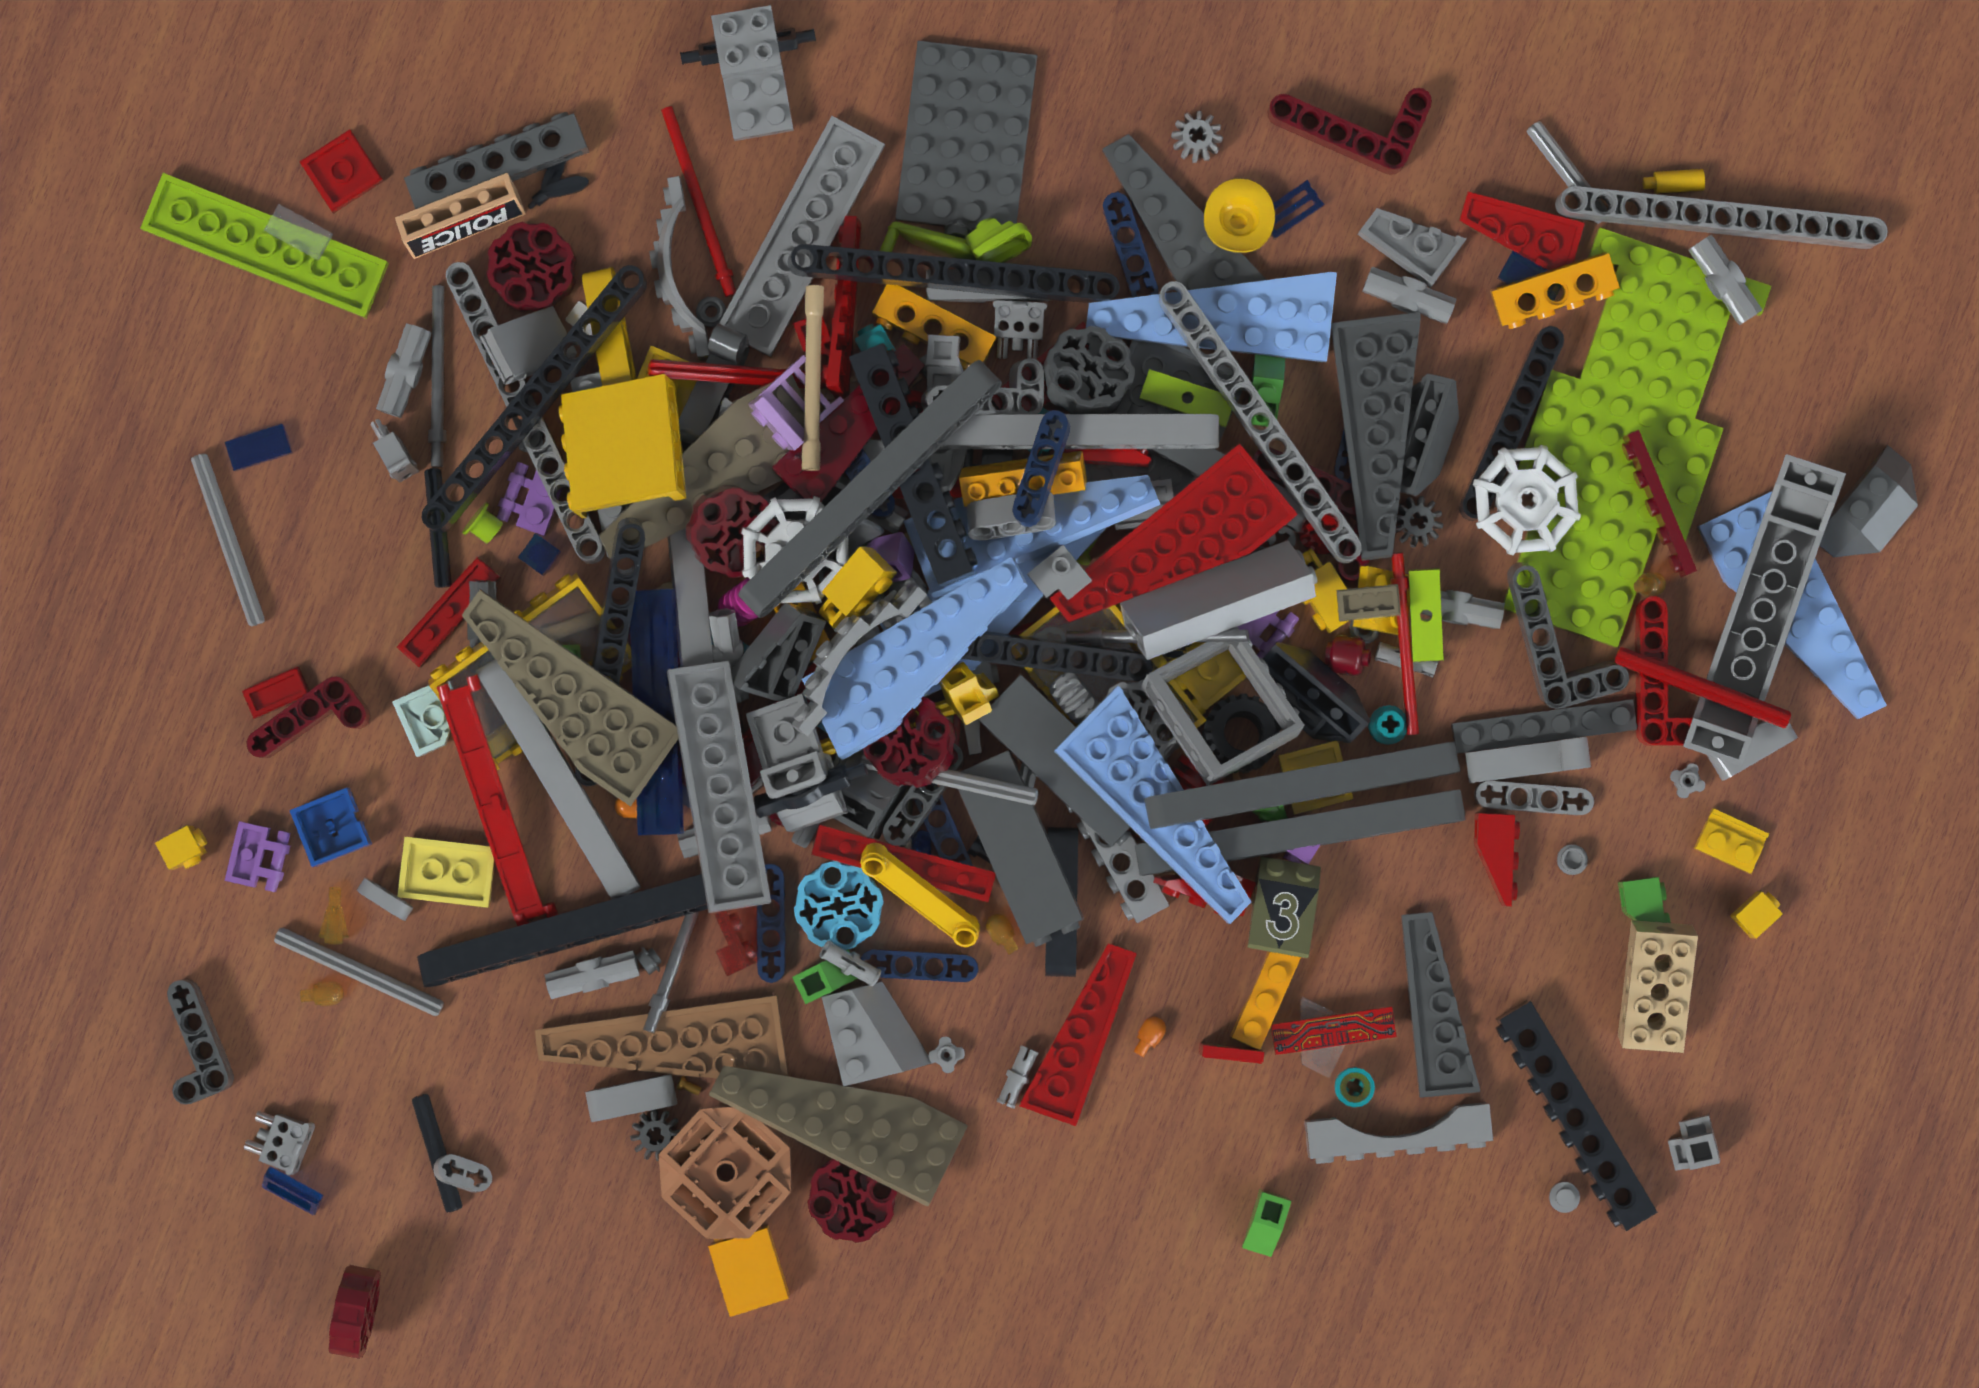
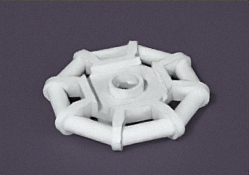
M1544 445L1520 449H1506L1504 447L1498 450L1497 457L1478 479H1474L1473 482L1476 491L1478 516L1476 525L1478 529L1482 528L1506 549L1507 554L1512 556L1515 553L1548 551L1550 553L1556 550L1557 543L1575 521H1579L1581 514L1578 512L1576 478L1578 476L1576 472L1568 469ZM1534 460L1533 469L1518 470L1515 461ZM1544 464L1560 478L1553 481L1542 471ZM1505 466L1509 472L1508 476L1499 486L1491 483ZM1564 486L1566 508L1560 507L1559 501H1557L1558 488ZM1488 492L1496 493L1495 506L1497 512L1490 514ZM1531 492L1534 495L1531 499L1534 505L1532 507L1529 505L1524 507L1521 496ZM1558 514L1563 518L1550 533L1546 526ZM1502 518L1514 529L1511 537L1494 522ZM1538 530L1540 539L1521 540L1523 531Z
M815 496L813 499L772 498L770 499V504L747 527H743L741 534H743L744 570H742L744 577L751 579L815 517V514L817 515L825 507L820 502V498ZM806 511L805 519L791 520L785 519L784 512ZM776 515L779 520L778 525L768 535L760 532ZM848 537L836 548V560L826 557L802 581L807 583L809 590L791 591L780 603L815 602L816 605L822 603L821 599L825 596L822 591L849 560ZM756 541L765 543V560L756 562ZM824 566L832 569L828 576L816 587L813 581L815 575Z

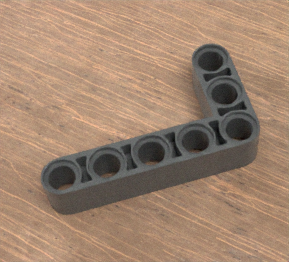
M1517 562L1513 564L1508 570L1507 580L1540 699L1551 708L1561 709L1623 690L1628 685L1629 673L1623 666L1616 664L1614 661H1604L1565 673L1540 575L1534 567L1527 563ZM1523 570H1528L1530 573L1529 581L1524 585H1518V574ZM1531 599H1536L1538 602L1536 611L1526 614L1525 604ZM1539 628H1544L1545 638L1539 643H1534L1532 639L1533 633ZM1551 657L1553 659L1552 668L1545 672L1541 671L1540 664L1542 660ZM1612 669H1618V679L1613 683H1607V673ZM1589 678L1590 685L1588 689L1579 692L1577 684L1580 679ZM1554 686H1559L1561 689L1560 696L1555 700H1549V690Z

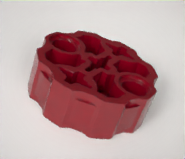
M515 223L509 226L507 231L498 239H494L488 250L489 262L486 273L490 285L494 291L499 293L506 304L515 310L523 312L525 310L539 311L551 306L555 308L557 303L565 296L570 295L576 283L574 278L575 265L577 263L574 251L570 244L559 235L558 231L548 224ZM544 233L551 234L553 239L550 245L540 247L537 244L540 235ZM515 242H519L521 250L528 253L527 256L518 252ZM508 248L511 257H504L501 261L498 255L499 251L505 252ZM519 261L531 265L535 261V264L542 272L531 270L528 274L529 271ZM544 261L554 266H547L544 264ZM513 267V268L519 270V273H520V274H518V273H516V272H514V271H512V270H510V271L507 272V273H502V272L508 271L509 269H511V268ZM563 274L566 282L564 284L559 283L556 287L555 282L552 280L553 277H560ZM536 279L546 283L549 293H545L544 286L536 282ZM525 288L526 297L519 302L513 301L511 295L514 289Z
M736 485L720 486L718 490L708 495H702L695 502L690 521L686 524V537L695 552V558L711 571H717L728 577H744L742 570H744V546L741 531L743 527H747L758 516L750 512L746 501L755 504L759 513L769 505L759 494L741 489ZM715 503L717 506L716 515L710 519L705 518L703 514L705 506ZM773 517L760 532L768 535L778 525V522ZM730 525L736 527L738 532L736 537L729 535L730 533L727 529ZM704 537H714L712 540L704 539ZM756 541V544H760L762 548L760 556L756 558V562L765 560V543ZM736 543V545H735V546L731 549V551L729 552V554H730V562H728L727 552H728V551L730 550V548ZM708 547L709 549L716 550L715 553L720 561L709 558L704 548Z
M922 697L919 705L915 709L912 708L902 718L903 722L896 728L898 734H895L894 730L863 748L866 759L876 768L878 774L895 786L913 785L919 788L929 785L939 773L948 770L954 759L952 751L954 741L956 740V733L953 724L943 715L940 708L928 698ZM937 726H945V732L941 737L932 738V732ZM907 731L914 738L911 740V750L905 745L908 742ZM885 744L887 749L884 755L875 757V748ZM922 748L925 755L932 757L931 761L922 755ZM901 752L904 754V761L902 759ZM919 764L922 768L919 769V775L916 776L913 772L916 771L915 766Z
M832 1158L823 1166H819L810 1181L811 1188L807 1201L810 1215L815 1218L823 1233L835 1240L842 1239L855 1243L870 1240L874 1234L878 1233L882 1228H886L895 1212L894 1206L897 1191L891 1188V1193L888 1196H877L874 1192V1185L878 1181L864 1174H861L859 1177L861 1187H858L855 1177L858 1171L851 1168L849 1175H845L843 1170L834 1171L833 1169L840 1166L841 1162ZM830 1176L841 1180L843 1191L839 1192L837 1182L831 1180ZM848 1181L854 1193H860L861 1195L857 1199V1212H855L851 1200H845L844 1198L849 1193ZM820 1196L827 1197L831 1201V1209L827 1212L818 1211L814 1204L816 1198ZM863 1202H866L868 1212L873 1213L876 1216L875 1218L864 1213ZM843 1207H847L850 1219L843 1227L841 1223L846 1218ZM856 1219H861L862 1223H872L865 1228L864 1234H859L858 1230H848L855 1225Z
M354 1265L345 1268L337 1291L330 1324L328 1348L330 1354L357 1359L363 1358L373 1330L379 1301L380 1270Z

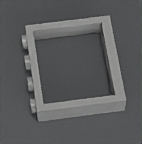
M1234 627L1230 630H1239V628ZM1250 639L1248 642H1206L1147 674L1141 685V688L1207 786L1216 783L1298 737L1304 727L1303 722L1298 716L1299 711L1290 705L1286 699L1283 687L1279 683H1275L1269 674L1266 662L1262 658H1258L1252 649ZM1229 650L1283 731L1221 765L1166 683L1218 654Z

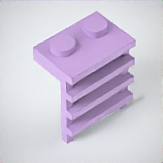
M804 355L792 363L785 372L778 376L774 382L748 404L753 410L752 416L763 427L765 425L768 426L774 433L772 438L783 450L786 448L788 450H796L804 443L802 441L804 438V428L772 392L780 385L804 412L805 402L785 381L794 373L805 386V374L799 369L806 362ZM820 392V404L825 408L820 413V422L844 401L840 396L830 404Z

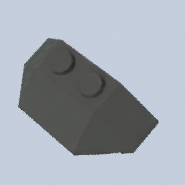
M1428 373L1421 378L1422 381L1415 384L1412 388L1400 492L1414 496L1420 494L1440 475L1459 420L1456 381Z
M1887 445L1834 508L1819 546L1833 558L1881 552L1918 507L1911 464Z

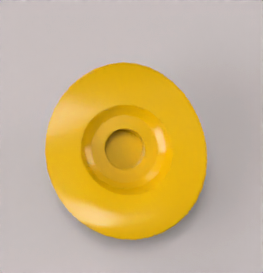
M1231 179L1220 184L1211 193L1205 206L1204 228L1208 237L1215 245L1231 252H1251L1262 247L1272 234L1275 223L1274 205L1270 195L1261 185L1248 179Z

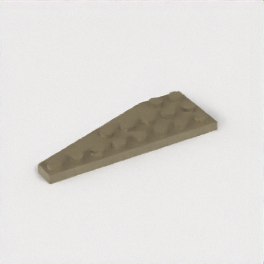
M791 374L785 381L805 402ZM772 382L736 399L682 452L687 499L675 501L671 497L666 496L632 503L598 535L610 560L616 528L622 519L633 517L642 523L645 532L644 548L686 528V524L690 521L693 513V505L702 495H708L718 490L720 486L736 485L741 489L757 493L782 480L772 468L790 450L787 448L783 450L772 438L774 433L767 425L763 427L751 414L753 412L752 408L748 405ZM779 385L772 392L773 395L804 428V412ZM710 503L705 506L703 511L705 518L717 512L716 504ZM627 528L623 532L622 537L626 540H634L638 537L639 531L636 528Z
M480 589L463 612V618L481 642L488 648L503 671L513 681L515 687L540 720L550 730L577 769L631 807L679 739L676 724Z
M723 1066L709 1093V1096L927 1207L931 1203L968 1125L912 1097Z

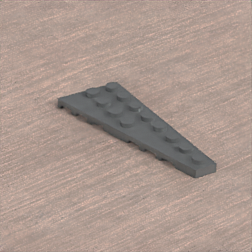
M1129 134L1102 149L1175 281L1182 283L1187 290L1267 280L1242 253L1224 250L1210 240L1204 228V213Z
M1420 312L1331 323L1357 529L1362 548V561L1393 556L1421 321Z

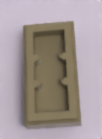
M1398 584L1336 590L1340 622L1401 616Z

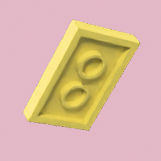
M404 837L397 897L490 908L495 860L490 846Z

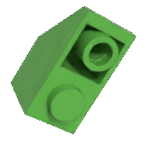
M1255 354L1251 383L1277 419L1284 383L1285 358ZM1256 415L1252 418V425L1268 426L1267 419L1264 416Z
M1659 877L1618 882L1622 913L1635 921L1671 923L1669 914L1664 913L1662 901L1667 899L1665 884L1664 882L1660 883Z
M827 960L792 977L805 1005L858 979L851 974L848 976L843 974L841 968Z
M1259 1189L1242 1248L1269 1257L1272 1256L1283 1231L1291 1205L1289 1198Z

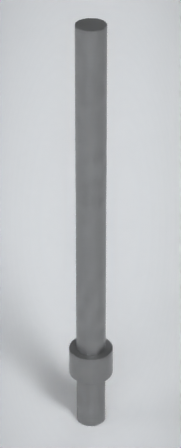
M435 285L432 286L431 429L428 430V443H431V467H443V443H446V430H443L444 286Z
M1094 627L1090 631H1067L1066 635L1067 642L1090 643L1091 646H1104L1105 643H1137V640H1133L1127 630H1105L1104 627ZM1226 630L1197 642H1248L1249 632L1248 630Z
M699 912L684 917L657 993L651 997L649 1003L651 1009L643 1028L645 1031L655 1033L662 1012L667 1010L670 1002L667 998Z

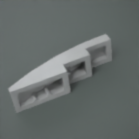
M947 269L949 279L955 282L961 280V273L958 269ZM926 270L927 279L931 277L930 270ZM984 270L978 271V280L982 284H990L991 276ZM1009 273L1007 276L1009 284L1013 287H1020L1021 280L1019 276ZM1038 276L1037 283L1039 287L1049 290L1051 286L1049 279L1045 276ZM926 288L928 301L975 303L996 300L1051 301L1048 299Z

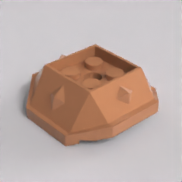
M731 1106L701 1108L659 1154L661 1197L706 1239L750 1238L792 1192L790 1146L766 1124ZM728 1163L733 1166L735 1175L732 1179L725 1180L719 1176L718 1168L721 1164Z

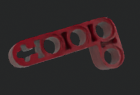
M337 676L329 677L252 732L246 741L247 749L253 756L270 758L333 712L345 727L361 729L369 723L371 718L370 711L348 680ZM340 682L344 687V693L340 698L334 699L330 694L331 686L334 683ZM315 700L318 702L319 711L315 716L309 717L305 707L309 701ZM358 707L362 712L361 720L352 724L348 719V712L351 708ZM291 718L294 722V730L290 734L285 735L281 730V723L284 719ZM275 735L281 740L280 742L278 741V739H271L270 741H268L265 744L267 748L266 751L262 749H257V747L260 745V741L258 740L259 738L269 739L270 737Z

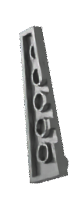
M1433 913L1401 915L1419 1097L1480 1092L1479 1082L1469 1052L1464 1027L1460 1019L1457 1001L1453 993Z

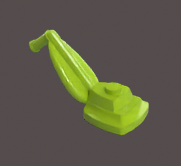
M987 218L978 223L977 229L968 234L965 239L896 221L888 226V231L880 251L892 252L900 234L913 245L942 257L1004 263L1029 249L1032 244V235L1023 223L1015 224L1012 221L1001 224L995 218Z

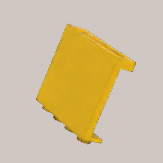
M666 374L561 394L562 405L559 406V416L562 423H564L565 434H562L561 441L563 449L567 453V463L564 465V472L570 485V492L567 493V502L570 510L581 518H587L586 512L650 499L666 496L671 497L675 501L687 499L675 382Z

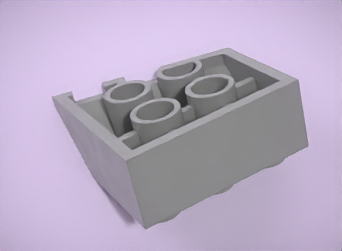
M882 981L877 982L874 986L865 985L822 996L843 1086L932 1064L927 1052Z

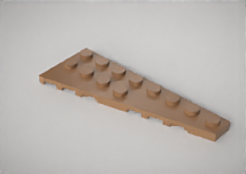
M777 995L663 1011L655 1033L643 1030L648 1014L535 1030L538 1059L540 1061L718 1078L723 1066L788 1076Z

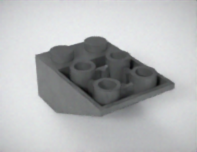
M885 744L877 746L874 753L884 755L887 746ZM863 749L849 757L844 764L847 769L861 764V758L864 753ZM901 752L902 759L905 760L904 754ZM868 769V775L851 780L849 787L841 789L848 813L834 818L869 838L879 840L886 822L895 811L908 785L895 786L884 780L878 774V771Z

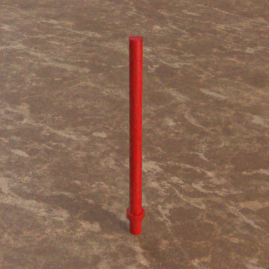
M665 107L661 109L717 271V274H715L716 281H720L725 297L733 296L736 293L731 278L734 276L733 271L728 269L673 107Z

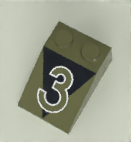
M1261 856L1255 878L1256 885L1253 893L1247 948L1302 958L1309 957L1321 867Z

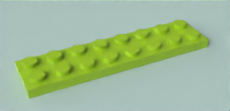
M162 173L140 227L145 232L367 319L389 264L388 261L165 173Z

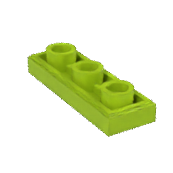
M1151 369L1148 371L1139 398L1183 414L1218 415L1219 425L1223 427L1227 426L1232 411L1220 392ZM1190 394L1193 401L1186 404L1182 401V396Z
M1440 569L1409 570L1413 662L1444 660ZM1423 610L1431 611L1432 615L1429 619L1421 618L1420 614Z

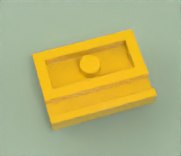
M1712 808L1694 849L1751 874L1769 833Z

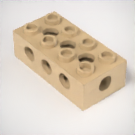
M1631 920L1618 1028V1038L1622 1048L1684 1053L1698 935L1693 925ZM1666 954L1664 959L1655 960L1659 955ZM1656 984H1663L1659 989H1652ZM1653 1013H1659L1655 1018H1648Z

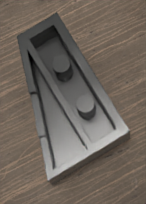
M784 603L731 669L733 684L739 690L778 702L794 697L826 621L810 609L792 603Z

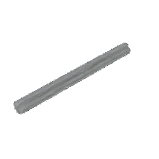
M205 453L198 454L191 458V462L247 622L250 626H257L265 622L260 603L209 457Z
M863 753L861 764L864 762L867 769L877 771ZM874 753V756H875V757H880V756H882V755H880V754ZM919 764L915 766L916 771L913 772L916 776L919 775V769L922 768ZM949 769L939 773L932 781L934 784L1029 805H1035L1038 799V790L1036 788Z
M280 928L275 935V943L433 1016H438L443 1008L444 1002L288 929Z

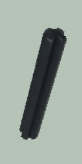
M430 468L424 471L427 504L443 485L442 472L438 468ZM442 510L435 511L432 514V525H439L443 522L445 515ZM429 529L434 585L437 588H447L452 585L447 532L436 533Z
M422 1094L412 1098V1105L433 1170L436 1160L441 1156L447 1155L430 1097L428 1094ZM450 1162L443 1164L442 1168L446 1170V1176L453 1173ZM435 1176L445 1211L448 1213L461 1209L463 1204L458 1188L441 1182Z

